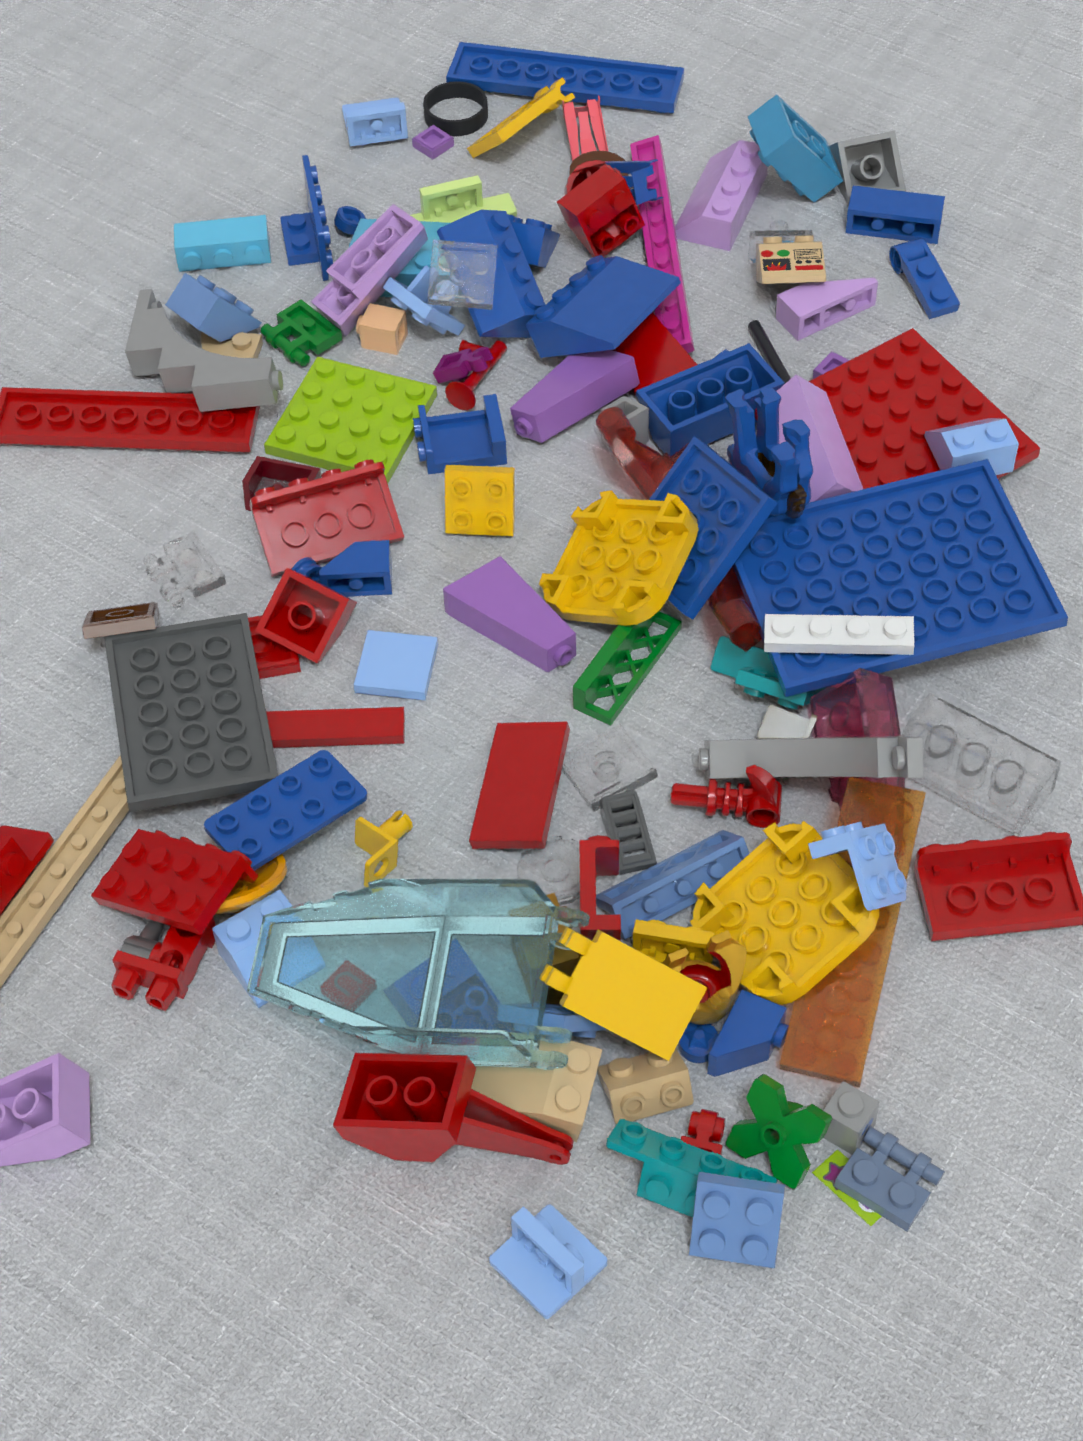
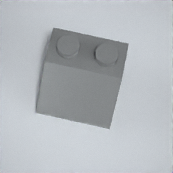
M895 131L840 141L829 146L843 179V182L837 186L847 204L850 201L853 185L906 192Z

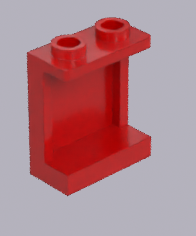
M602 835L592 836L587 840H579L580 934L593 940L597 930H600L621 941L620 914L596 915V877L619 875V840H611V838Z

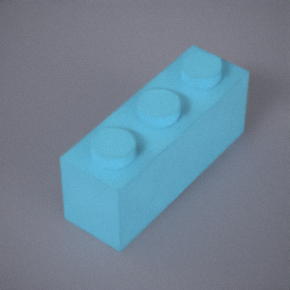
M266 215L175 223L174 249L179 272L271 263L270 237Z

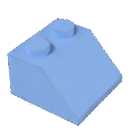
M987 418L925 431V439L940 470L988 459L996 475L1013 472L1019 443L1007 419Z
M280 889L212 928L219 955L258 1008L274 999L257 991L271 924L303 922L300 915ZM312 938L288 939L279 983L293 988L326 968Z

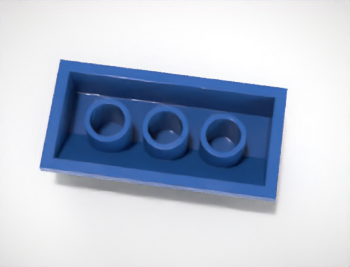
M479 210L440 227L437 234L479 337L531 338L525 324L535 316L534 312L536 309L546 304L507 212Z
M748 343L636 391V397L640 404L649 408V431L652 439L668 459L672 460L682 454L694 436L709 444L733 433L732 416L725 399L729 393L742 389L745 393V401L754 410L755 415L756 404L754 399L760 397V389L772 387L777 391L785 382Z

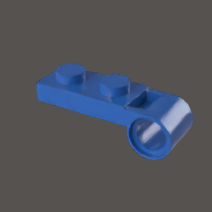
M923 238L890 247L889 258L893 270L897 274L904 273L929 319L958 311L960 302L934 254H932Z

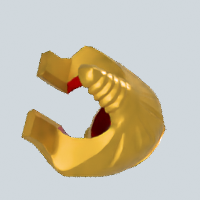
M728 930L711 937L707 944V953L712 954L719 960L721 969L709 962L691 960L688 955L689 951L686 948L668 954L662 962L707 987L690 1020L691 1023L698 1025L715 1023L723 1018L726 1012L730 1011L742 979L747 951L742 944L732 939Z

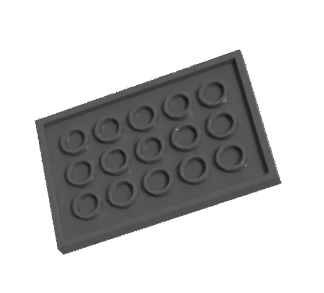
M247 613L156 627V629L104 636L129 812L250 792L278 776Z

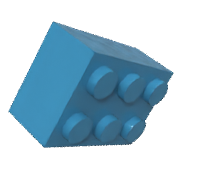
M777 94L747 116L752 127L749 131L750 135L760 148L758 151L759 158L767 167L772 165L784 182L789 180L800 196L805 194L811 201L816 202L843 182L827 140Z

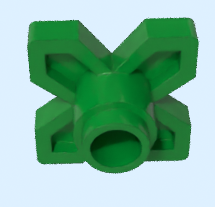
M762 1074L753 1081L746 1097L755 1118L740 1120L734 1124L727 1138L726 1146L745 1159L767 1151L773 1177L788 1187L795 1189L804 1181L811 1166L802 1144L818 1143L822 1140L832 1122V1116L814 1104L803 1106L796 1102L787 1101L784 1086L766 1074Z

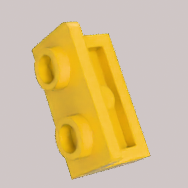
M636 919L633 929V948L661 963L668 954L686 948L689 951L688 955L691 960H701L712 964L713 955L707 953V944L715 932L705 931L696 926L680 927L668 925L659 920L644 921Z

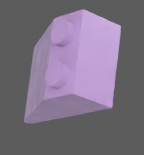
M57 1053L0 1079V1167L57 1159L90 1144L89 1072L60 1053Z

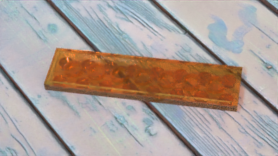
M849 777L837 827L862 822L863 828L885 823L887 831L894 839V855L898 869L904 874L907 882L926 792ZM848 851L838 853L853 869ZM902 902L879 908L880 915L875 930L866 941L805 995L795 1000L780 1060L781 1070L837 1083L844 1081L851 1086L860 1088Z

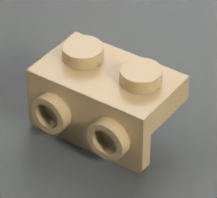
M676 1048L669 1061L649 1051L646 1054L631 1058H617L609 1064L598 1066L599 1081L610 1100L615 1124L620 1119L632 1122L686 1107L694 1102L689 1070Z

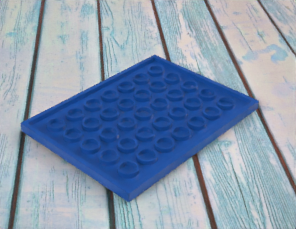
M988 459L810 502L805 506L803 514L795 519L786 516V514L778 516L769 515L732 566L763 643L765 614L914 616V655L767 652L785 697L1065 627L1068 621V616Z

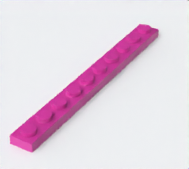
M659 135L630 143L632 161L658 159V161L651 163L654 174L647 176V189H656L657 197L663 198L639 204L640 214L645 223L642 229L648 267L679 277L681 283L654 311L655 316L686 352L689 353L695 351L662 143Z

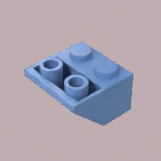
M185 273L165 304L195 328L219 342L228 340L237 333H246L257 329L262 323L251 315L254 309L240 300L234 303L237 297L225 289L217 287L213 282L200 274L195 279Z

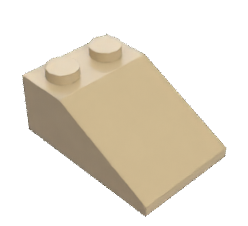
M479 1031L477 1039L533 1041L530 1063L472 1061L476 1067V1072L471 1089L554 1130L567 1134L577 1142L585 1119L603 1049L568 1039Z

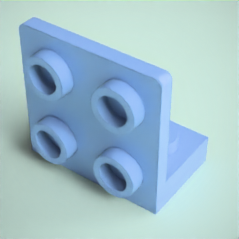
M397 97L342 106L350 146H364L371 143L408 138L404 102L400 103Z

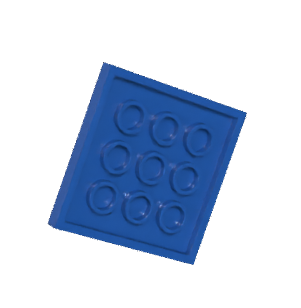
M696 436L692 438L649 499L664 501L667 493L678 495L697 519L699 530L696 541L668 598L679 611L691 619L696 617L778 504L772 497Z

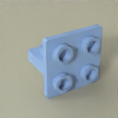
M550 1204L545 1206L535 1216L524 1206L511 1217L512 1237L489 1257L490 1265L545 1319L552 1317L607 1266V1257Z

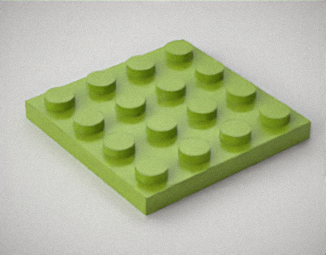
M317 356L264 444L265 453L327 470L341 469V472L355 469V464L372 459L374 463L383 462L385 467L384 474L388 484L415 436L413 418H419L418 405H425L427 415L437 397V386Z

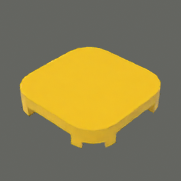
M612 490L600 492L601 499L591 503L583 511L578 506L573 512L571 518L577 526L553 574L542 573L539 585L543 589L545 601L563 619L623 626L637 625L650 619L660 611L669 598L696 541L699 530L697 519L678 495L667 493L664 501L618 499Z
M805 821L801 824L792 823L780 827L773 823L762 830L768 837L710 889L704 882L694 894L698 899L693 910V919L690 920L692 926L700 927L705 931L715 932L714 936L728 930L732 939L742 944L747 951L740 982L741 985L749 993L779 1005L792 1003L805 995L864 943L875 930L880 915L879 909L868 911L865 908L854 870L838 853L812 859L808 844L822 840V837L814 827Z

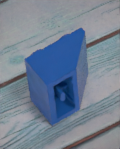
M508 214L528 264L546 268L559 241L560 234L552 231V225L546 224L543 221L526 218V223L523 224V219Z

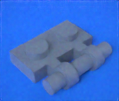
M871 1127L863 1141L877 1150L873 1156H870L857 1148L837 1176L834 1187L908 1232L931 1192L919 1186V1182L924 1178L937 1186L945 1171L932 1164V1158L920 1152L917 1155L899 1144V1138L887 1132L884 1135ZM892 1158L910 1169L906 1176L885 1165L888 1159Z

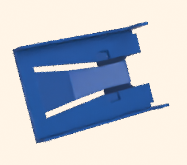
M658 159L650 161H605V164L610 165L613 169L616 168L620 173L632 175L622 177L625 178L629 188H634L630 189L636 201V205L663 198L657 197L656 189H647V176L654 174L651 163L658 161Z

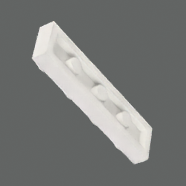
M765 614L764 652L914 655V616Z

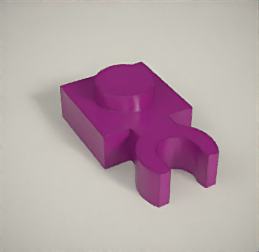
M481 347L473 352L471 349L446 354L442 356L433 371V375L438 384L447 381L458 382L466 378L469 371L480 372L487 369L488 366L485 361L492 360L493 356L488 347Z

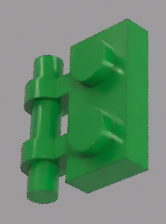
M302 299L276 314L278 325L272 327L266 323L260 330V333L266 337V342L273 348H280L289 361L292 363L297 362L301 366H306L310 361V356L305 353L307 350L311 349L319 355L342 340L341 330ZM290 335H293L296 338L292 342L289 339H287V337H289Z

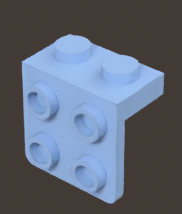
M862 822L831 828L820 832L822 840L808 844L812 859L848 851L862 900L868 911L906 900V879L904 874L898 869L894 855V839L887 831L885 823L863 828Z

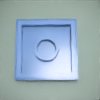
M368 630L354 682L355 693L426 700L438 648V637Z

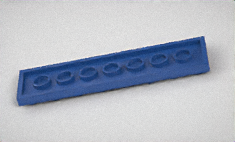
M460 42L447 73L446 82H467L490 93L498 92L534 97L540 89L548 86L550 89V86L556 80L563 77L566 83L561 86L560 91L564 96L573 93L575 98L571 102L587 103V100L592 99L598 101L599 96L601 106L674 113L684 80V68Z

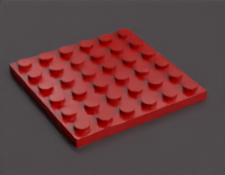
M913 328L808 381L827 393L863 489L940 471L925 439V431L987 418L1007 419L1019 443L1013 471L1039 457L1040 447ZM756 408V409H755V419L758 421V414H757V408ZM1009 473L999 474L996 476L999 479Z

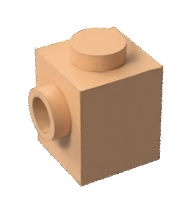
M369 303L364 315L359 316L356 324V332L360 334L361 348L398 355L408 335L406 310Z

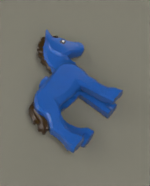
M772 387L760 389V397L754 399L758 414L757 427L755 429L754 410L745 401L744 391L739 389L729 393L725 399L732 416L734 444L729 445L727 448L729 463L778 502L770 515L786 514V516L792 519L800 517L811 499L810 478L813 474V466L809 448V427L803 420L797 419L783 423V435L786 442L779 444V404L781 396Z

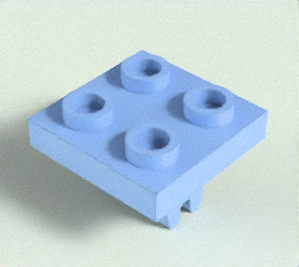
M427 265L424 266L409 286L391 277L388 278L383 288L393 295L390 300L404 310L408 309L412 312L411 316L425 326L430 325L441 334H445L448 330L459 336L465 325L449 313L459 293V287L446 281L435 296L429 299L428 296L439 273Z

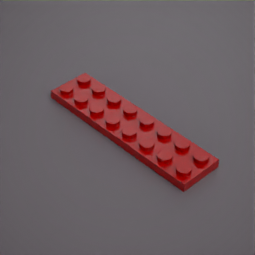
M2 387L0 392V444L251 452L260 406L200 412L194 394Z

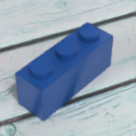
M853 185L848 206L846 233L905 241L923 238L926 243L938 244L945 196Z

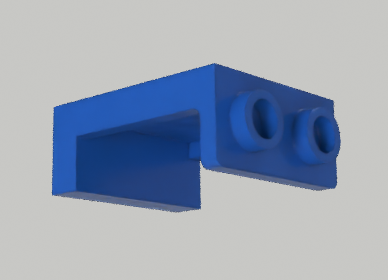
M496 394L483 395L484 410L427 417L425 405H418L419 418H413L415 438L422 437V441L417 442L419 462L426 461L428 475L444 473L446 465L497 466L507 464L506 439Z

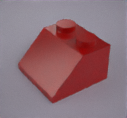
M286 568L255 632L319 664L342 634L357 602L293 569Z

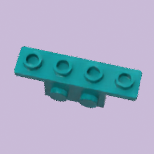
M727 636L719 638L710 666L713 671L736 678V684L745 686L743 692L759 698H764L765 693L778 697V704L791 709H799V705L814 704L845 714L848 711L857 683L856 680L785 697L768 653L764 652L763 648Z
M620 1119L607 1138V1148L644 1162L637 1196L692 1218L699 1172L777 1183L775 1177L767 1175L759 1169L736 1163L718 1153L697 1148L683 1142L679 1138L669 1137L648 1129L637 1122Z

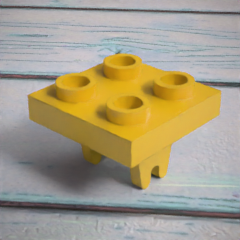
M446 465L445 533L514 536L515 468Z

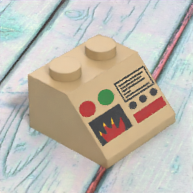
M814 235L795 236V242L783 243L782 236L763 237V243H756V282L761 284L826 282L822 242L814 241Z

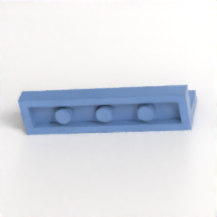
M722 830L597 894V907L609 912L610 915L620 914L621 938L626 940L633 936L636 919L662 921L696 903L698 898L694 893L703 882L710 889L749 855L744 837Z

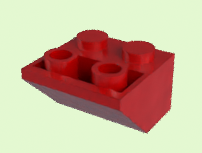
M606 165L602 166L557 201L567 225L592 257L599 255L605 257L645 226L625 178Z

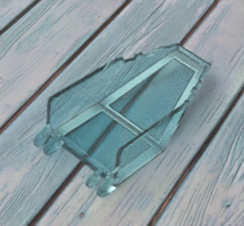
M378 879L369 882V887L349 893L347 890L333 893V898L315 904L308 901L263 915L247 992L250 995L395 1054L468 1055L474 1066L522 1067L553 1070L567 1066L568 1055L558 1051L539 1050L540 1040L548 1043L563 1044L570 1043L572 1037L571 1031L565 1028L542 1026L549 985L545 984L539 977L546 964L552 966L555 947L571 950L559 942L563 933H557L558 925L585 927L589 924L590 916L579 909L555 906L535 881L529 879Z

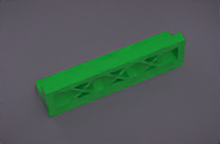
M658 611L650 619L637 625H618L573 685V709L611 726L681 630L682 621ZM653 622L668 628L664 634L650 636L648 632ZM648 647L650 654L647 658L632 660L630 653L633 650ZM630 671L632 676L630 682L614 685L612 678L615 674ZM612 696L614 704L609 711L593 705L598 698Z

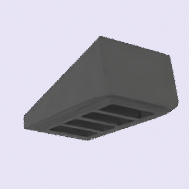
M633 790L601 798L600 815L607 836L611 840H619L620 875L648 869L656 865L655 853L637 792ZM634 822L632 825L616 828L617 825ZM639 836V839L620 843V840ZM640 849L644 851L642 854L624 857L623 854Z

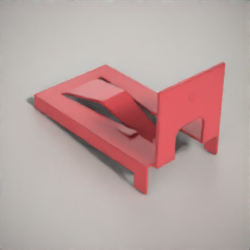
M598 96V101L595 99L587 100L586 106L574 107L573 102L564 103L563 100V118L565 119L572 162L580 156L577 116L579 117L581 155L597 151L592 138L588 115H590L599 151H608L600 97Z

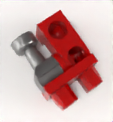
M212 918L201 935L146 919L148 923L140 935L127 937L123 941L124 944L121 950H117L112 959L116 968L111 984L114 994L130 1000L134 998L139 986L149 988L145 995L147 1003L163 1011L168 1009L175 997L184 999L188 991V985L194 979L198 965L207 948H212L215 944L212 928L216 926L214 918ZM169 929L163 942H158L162 930Z

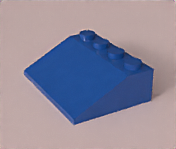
M602 255L589 259L586 262V267L581 272L571 276L569 283L564 288L554 292L552 299L546 305L536 309L534 312L535 316L525 325L540 358L614 350L655 310L681 281L677 276L618 256L604 258Z

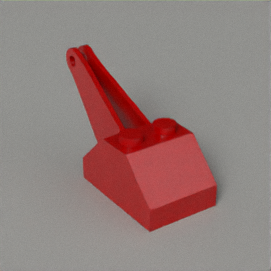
M355 1053L333 1127L343 1139L399 1161L434 1162L456 1144L563 1165L569 1163L571 1156L569 1151L573 1148L574 1140L569 1135L554 1130L471 1089L476 1067L468 1055Z

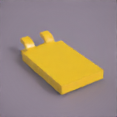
M564 78L556 80L550 86V89L548 86L540 89L531 101L524 104L470 145L467 150L471 156L475 158L504 143L541 113H549L562 105L563 100L564 103L572 101L575 98L573 93L564 96L560 91L561 86L566 83Z
M566 927L559 942L581 954L571 976L546 964L539 979L564 993L559 1002L563 1007L669 1061L707 987L600 930H597L593 940Z

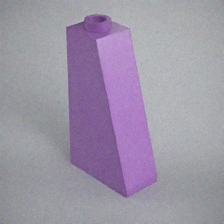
M613 350L568 355L510 408L517 435L542 443L637 387L640 381L634 357Z
M501 556L443 588L445 612L449 616L542 670L550 672L558 666L566 665L576 656V633Z

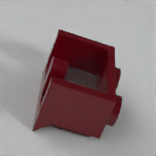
M257 456L242 480L245 510L251 511L250 499L255 496L256 491L267 487H274L275 490L288 487L289 482L300 478H308V481L321 478L320 468Z

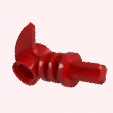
M751 765L746 767V774L750 780L748 789H744L745 786L741 783H738L737 789H731V782H725L724 788H719L716 779H709V786L675 783L671 789L670 800L673 805L706 808V816L711 817L715 815L716 809H722V816H728L729 810L735 811V817L740 818L743 812H746L748 823L755 827L767 828L773 823L778 824L780 822L782 785L765 769Z

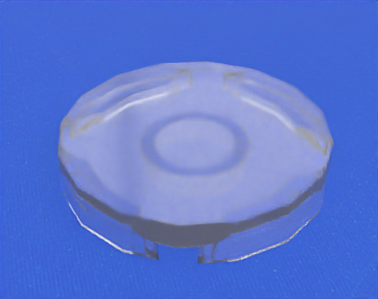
M550 835L547 836L545 849L523 850L521 853L522 857L517 866V877L521 889L530 899L555 892L558 903L561 906L573 903L580 898V854L578 841L572 838L569 841L562 839V836Z

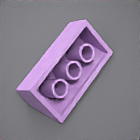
M739 140L709 159L675 226L677 239L727 251L731 250L767 176L768 167L758 156V151L760 150L758 144Z

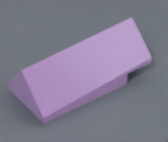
M393 204L326 270L333 280L311 303L332 324L338 327L343 335L347 336L357 324L359 316L364 315L369 303L374 304L385 291L383 286L388 278L395 279L428 240L425 227L421 222Z
M794 375L776 391L781 396L779 404V444L786 442L783 435V423L797 419L803 420L809 427V448L813 466V474L810 478V502L863 490L827 393L802 377Z

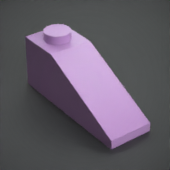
M875 278L800 284L777 295L776 320L797 341L874 306L876 303L878 281Z

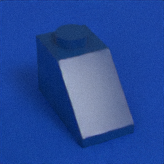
M389 540L354 542L319 570L320 583L346 597L392 595V558Z
M741 990L709 1052L707 1074L716 1077L769 1060L775 1046L782 1048L788 1036L790 1026L785 1024L787 1008Z

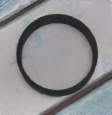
M447 82L432 88L423 100L424 118L427 126L435 125L450 136H464L474 133L482 128L488 119L487 96L481 88L471 83ZM450 98H466L482 106L478 113L461 120L442 119L430 112V109L435 104Z

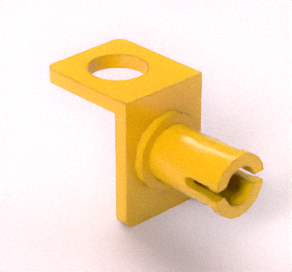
M400 810L395 811L379 827L361 816L355 820V844L372 855L365 863L364 886L368 889L375 886L397 867L398 839L413 828L412 821L406 813L398 820L402 815ZM380 861L383 862L381 868L374 874L375 868L378 865V863Z

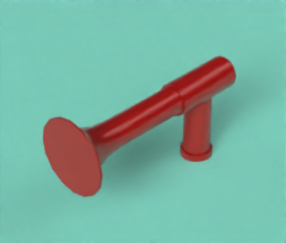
M462 340L459 345V351L471 349L473 352L484 346ZM498 340L489 348L493 359L485 361L488 366L487 369L480 372L473 371L463 383L451 382L446 386V397L454 407L467 411L475 406L476 398L473 391L487 372L494 367L507 351V346L504 342Z

